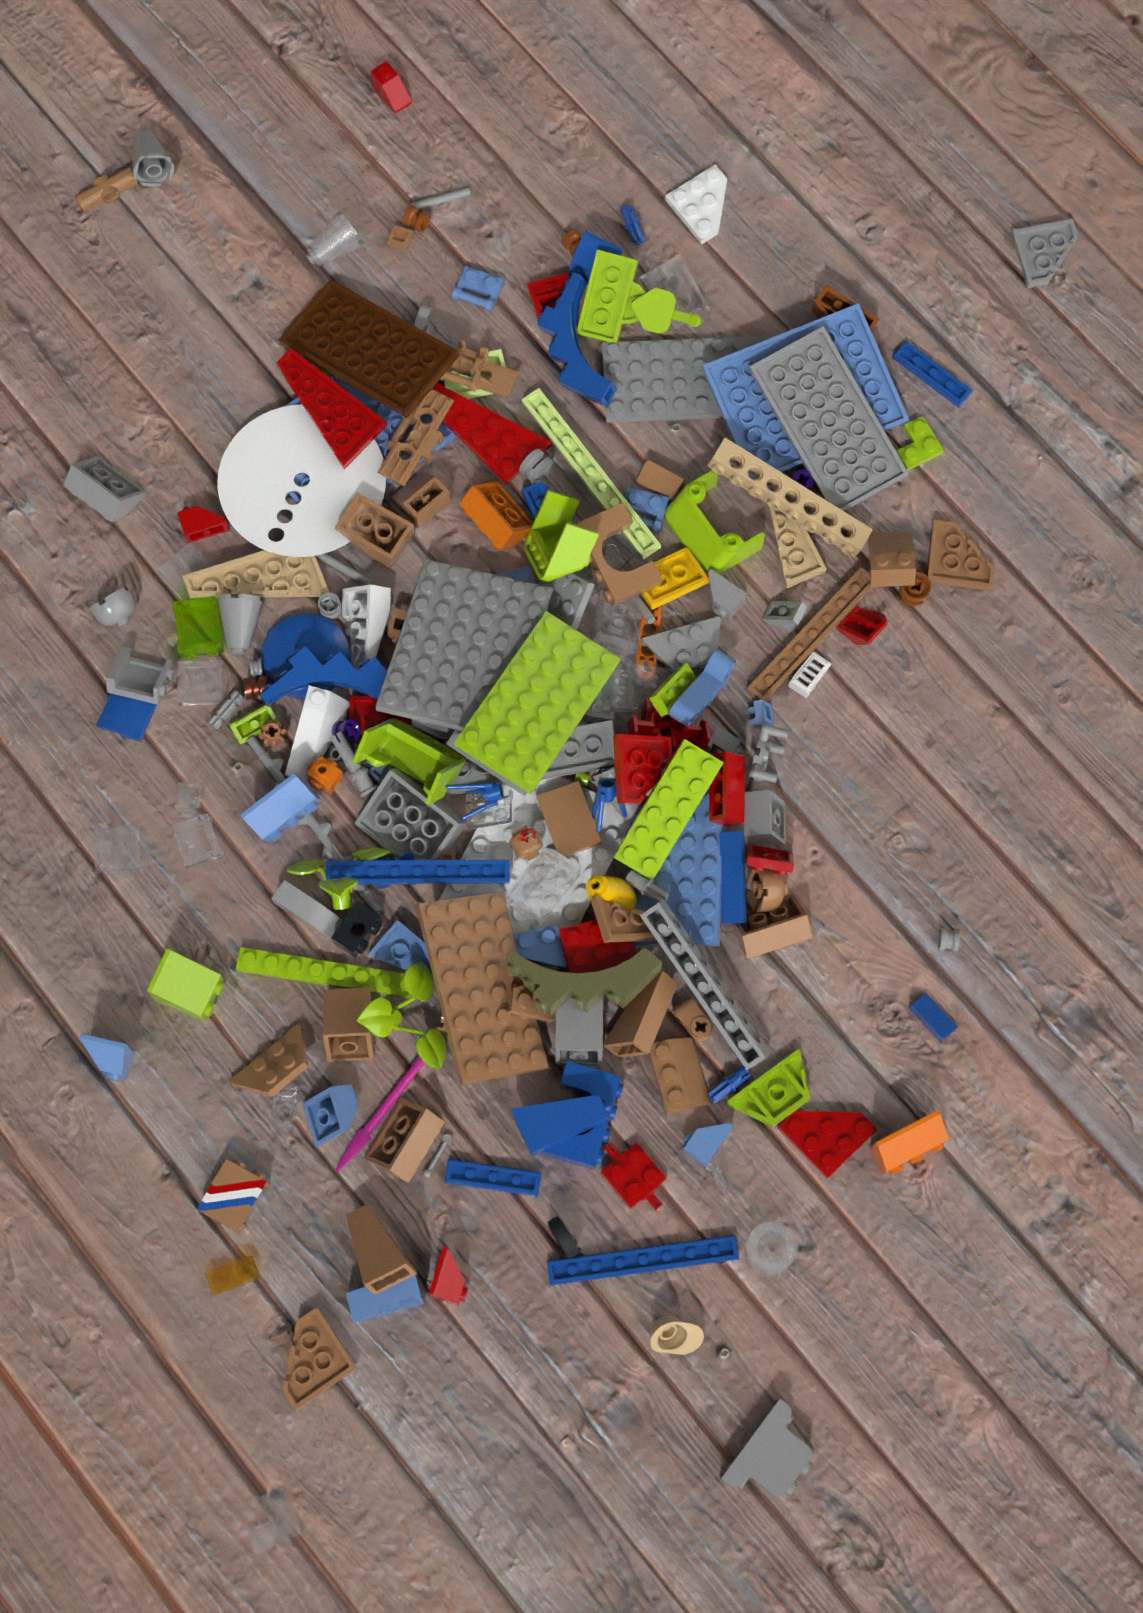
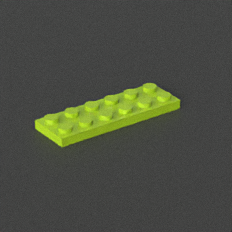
M683 739L613 857L653 880L724 762Z

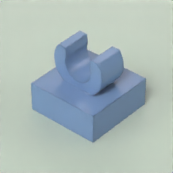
M762 699L754 701V707L748 708L747 712L750 714L755 713L756 717L749 720V723L755 726L759 724L762 726H774L771 704Z

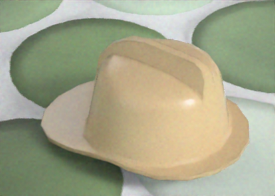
M665 1315L657 1321H651L650 1323L652 1334L650 1345L655 1352L684 1355L694 1352L703 1343V1330L693 1323L681 1322L676 1316Z

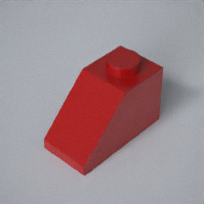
M387 61L370 71L373 88L395 114L412 104L399 75Z
M189 506L177 512L188 544L229 531L224 517L200 506Z

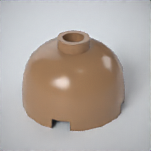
M764 868V871L750 870L747 883H751V890H747V896L751 909L757 912H767L778 908L788 891L787 883L784 882L782 876L773 873L772 869Z

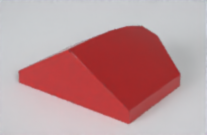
M855 606L838 624L837 629L856 645H869L888 625V622L883 613Z

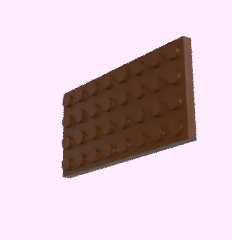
M331 279L278 339L283 347L287 349L292 348L307 361L405 418L409 417L460 356L458 350Z

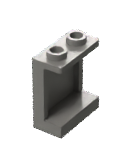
M121 646L106 676L107 693L159 705L161 698L167 694L169 681H173L176 669L173 668V660L168 658L165 665L132 658L130 648Z

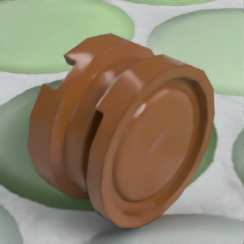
M916 572L915 585L899 587L901 600L909 606H919L925 603L931 591L929 578L921 572Z

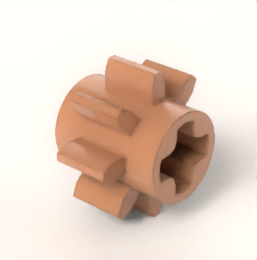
M269 720V724L266 726L261 725L263 733L258 735L261 740L265 739V747L272 745L277 749V745L280 743L285 744L282 736L287 735L286 729H281V722L275 724ZM271 732H275L274 737H270Z

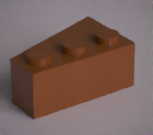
M825 285L815 300L812 311L820 319L853 306L856 303ZM861 307L869 328L873 333L880 318Z

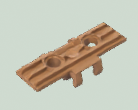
M459 339L458 349L456 350H458L460 356L440 380L446 379L469 387L473 392L479 388L508 399L519 372L486 361L488 348L481 346L480 353L466 348V340ZM452 371H455V372L460 373V374L465 375V376L472 377L473 380H472V379H469V378H466V377H464V376H461V375L452 373ZM489 372L492 376L486 380L481 377V373Z
M431 389L408 418L402 416L403 419L391 440H388L385 444L390 449V452L381 465L378 474L405 487L421 458L425 459V463L430 464L433 459L431 452L435 445H441L444 440L443 434L437 430L454 400ZM429 414L433 419L430 423H423L420 420L421 416ZM410 424L414 425L405 443H400ZM404 454H408L411 457L408 459H403L400 457V455L402 456Z

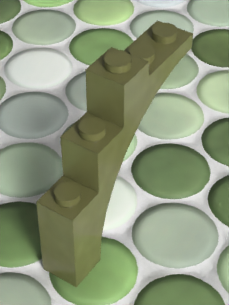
M643 948L631 959L615 967L588 973H567L543 968L526 960L514 950L506 956V968L509 973L521 978L524 985L530 991H534V1005L539 1011L546 1012L550 1016L569 998H571L570 1000L574 1006L588 1012L606 994L613 1004H618L624 1009L661 972L662 961L646 948Z

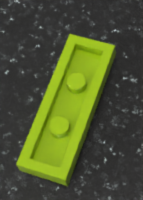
M687 662L680 665L649 698L661 717L669 713L677 699L697 679Z

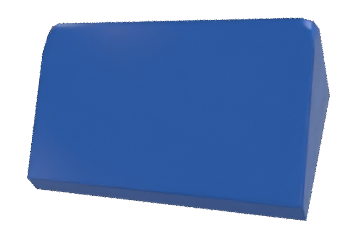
M927 993L909 1007L913 1014L940 1043L958 1028Z

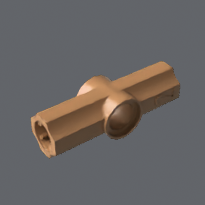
M126 167L110 177L106 175L98 177L92 187L74 197L81 210L85 213L103 202L105 204L113 203L118 199L121 192L138 184V181L134 178L131 168Z

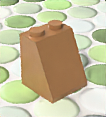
M370 987L324 990L323 1039L327 1062L374 1060L373 1034L356 1021L362 1010L372 1001Z

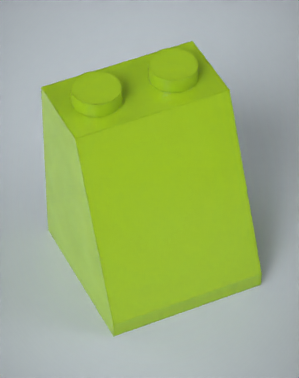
M166 949L147 992L154 1001L205 1022L207 1016L210 1017L212 1015L216 996L222 994L225 983H223L224 979L221 974Z

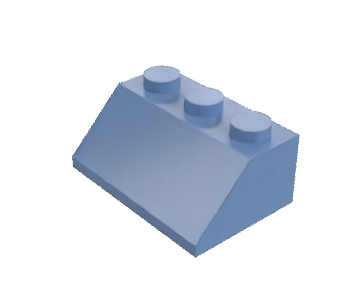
M293 773L240 816L262 840L274 842L283 835L282 832L288 827L296 826L301 821L300 818L306 813L311 814L314 812L322 800L306 779Z

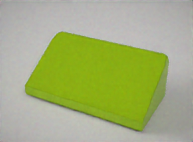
M263 703L229 722L228 725L241 745L250 737L262 733L261 725L266 726L269 724V720L275 724L279 721L271 707Z

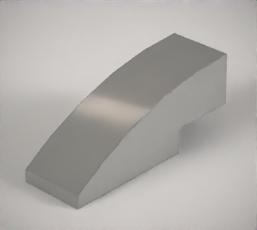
M286 880L282 882L271 898L274 904L331 941V937L343 922L341 918Z

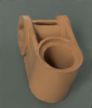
M689 996L671 1011L695 1041L704 1042L711 1035V1023L695 1000ZM697 1026L701 1028L705 1026V1032H697Z

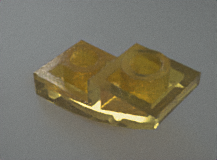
M253 1255L230 1262L229 1265L205 1273L212 1297L260 1279Z

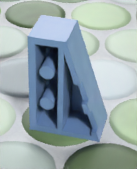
M417 1274L376 1295L363 1284L351 1287V1292L346 1293L352 1320L355 1324L425 1304Z

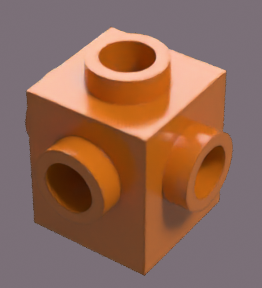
M322 756L317 761L313 760L307 768L309 784L317 790L323 789L329 795L332 794L344 779V776L335 761L330 758L326 760Z

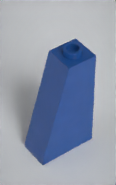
M599 1095L518 1107L511 1110V1114L531 1156L609 1120L608 1113L611 1112L605 1099L601 1100Z

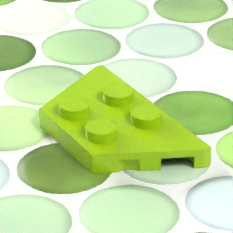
M797 1049L730 1098L727 1104L771 1127L780 1123L810 1100L801 1051Z

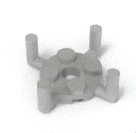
M769 725L761 727L757 750L754 754L750 770L748 792L769 790V788L757 786L758 782L763 780L776 783L778 774L766 772L768 756L770 752L784 755L786 746L773 744V740H769L768 737L772 735L787 739L789 730Z

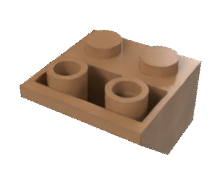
M423 471L390 497V500L418 529L451 502L450 491L435 476Z

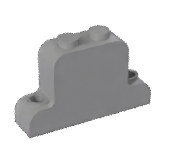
M782 1399L777 1400L721 1476L720 1480L730 1487L738 1486L742 1489L748 1479L751 1478L772 1496H783L785 1493L789 1496L798 1485L795 1480L799 1474L805 1475L813 1463L810 1462L812 1457L810 1447L786 1428L794 1418L791 1408Z

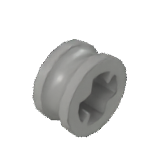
M258 658L257 661L250 659V671L253 679L256 676H264L261 658Z

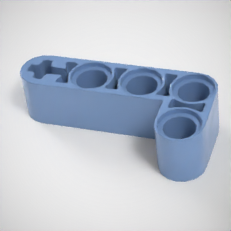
M717 649L710 657L704 671L674 703L669 711V715L686 727L690 726L725 686L736 664V660Z

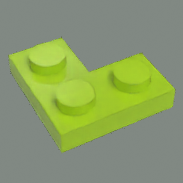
M923 416L904 424L903 429L912 443L896 452L907 471L943 454L944 449Z

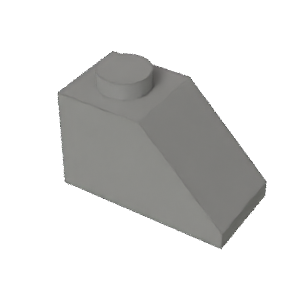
M710 569L708 572V589L712 609L717 616L730 621L745 602L746 592Z

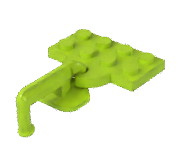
M597 250L577 334L617 344L623 324H633L640 321L645 330L664 333L669 329L672 319L688 323L692 327L702 326L704 319L696 314L692 315L674 310L676 298L672 292L659 288L646 292L641 285L635 283L634 278L639 260Z

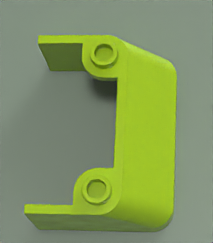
M712 470L689 483L665 510L666 523L683 547H688L707 576L710 569L720 575L762 550L765 534L761 532L744 542L736 533L718 536L697 506V504L705 499L706 492L717 486L718 474Z
M547 490L524 545V551L540 580L546 582L587 567L590 562L591 551L599 536L598 532L573 525L571 520L580 502L578 499L551 490Z
M389 719L364 731L352 761L357 764L367 759L375 767L390 764L424 783L423 790L426 792V796H428L425 804L430 805L445 796L449 790L446 789V785L453 784L463 769L466 758L398 719Z

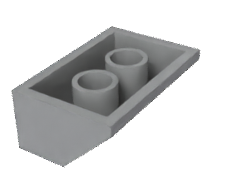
M99 456L71 464L63 484L74 496L82 499L90 508L95 509L106 520L111 522L125 518L146 494V491Z

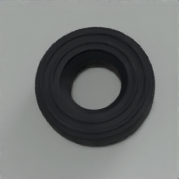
M558 1216L547 1222L548 1227L568 1259L576 1256L579 1250L562 1220Z

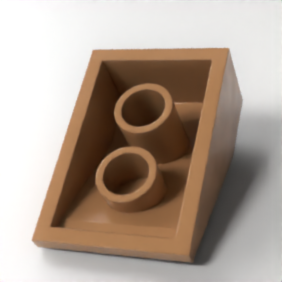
M359 493L356 494L335 526L338 532L371 558L392 569L414 535V524Z
M912 532L871 533L868 537L871 587L915 585L916 564Z

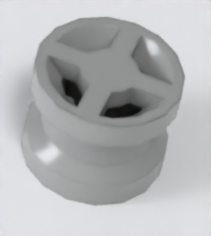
M940 928L938 950L951 949L953 952H958L960 930L948 931L946 928Z

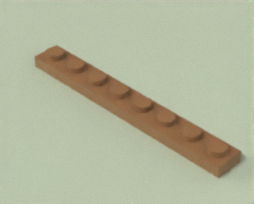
M860 567L747 687L746 691L756 700L762 699L767 701L873 588L871 587L870 573Z

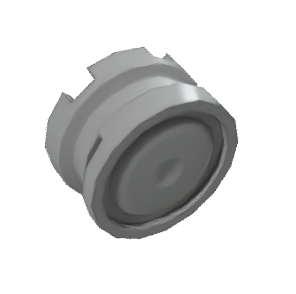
M535 449L524 459L519 471L523 475H527L532 483H536L549 471L552 466V460L548 456L545 457L544 452L540 449Z

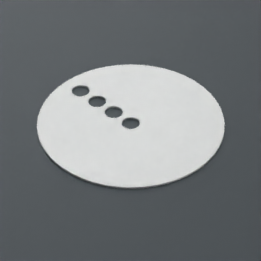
M302 404L280 407L266 412L249 422L229 443L218 471L217 484L220 503L234 529L247 541L263 550L289 557H308L325 554L351 542L338 532L335 526L357 493L379 505L382 504L386 489V477L378 474V471L384 459L376 441L373 440L344 470ZM299 473H305L310 477V482L304 487H299L294 483L295 476ZM291 491H297L301 494V501L296 505H290L285 500L286 495ZM284 509L290 510L293 514L292 520L288 523L279 522L277 520L279 511ZM273 528H280L284 531V537L281 541L273 542L268 537L269 531Z

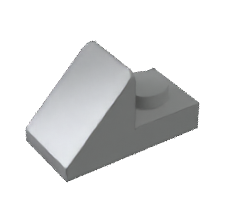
M771 601L762 620L786 632L794 633L807 606L803 602Z

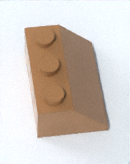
M794 894L784 896L780 906L772 911L757 912L753 911L751 907L747 908L746 923L732 924L740 947L747 959L756 958L764 953L780 950L785 946L801 943L806 939L812 938L808 915Z
M692 1037L667 1039L653 1043L648 1056L666 1117L711 1105Z
M400 1098L364 1159L390 1175L409 1183L445 1122L427 1108Z

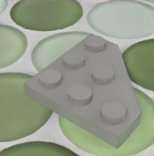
M1073 219L1012 230L1011 236L1027 288L1048 285L1078 239Z
M571 573L549 582L540 580L542 586L553 588V595L547 612L577 630L595 584L576 573Z

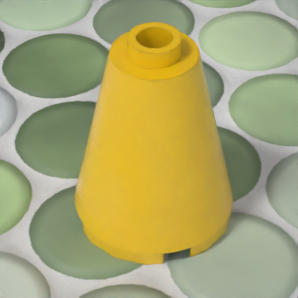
M594 875L586 883V891L590 901L597 896L603 898L604 902H616L621 904V907L629 910L635 908L636 892L625 879Z

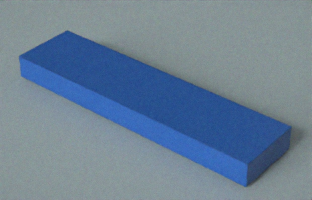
M905 341L893 354L892 359L958 408L973 392L971 388L908 341Z
M720 832L722 924L746 923L744 832Z
M448 1159L444 1183L538 1197L541 1172Z

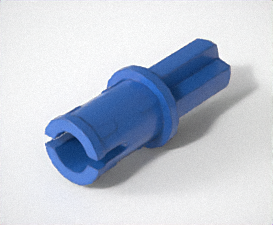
M632 205L622 207L620 212L625 221V229L629 231L635 245H640L645 241L640 228L641 222L637 219Z
M741 1065L728 1077L724 1076L722 1078L723 1081L708 1091L710 1100L717 1103L731 1091L735 1092L736 1087L751 1077L750 1073H748L749 1071Z

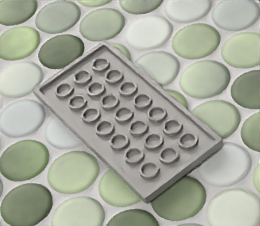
M824 326L749 366L750 373L806 470L812 476L813 482L823 499L845 512L909 476L908 471Z
M771 336L617 342V344L602 342L604 378L611 381L617 388L608 407H605L606 423L723 418L702 370V365L770 339Z

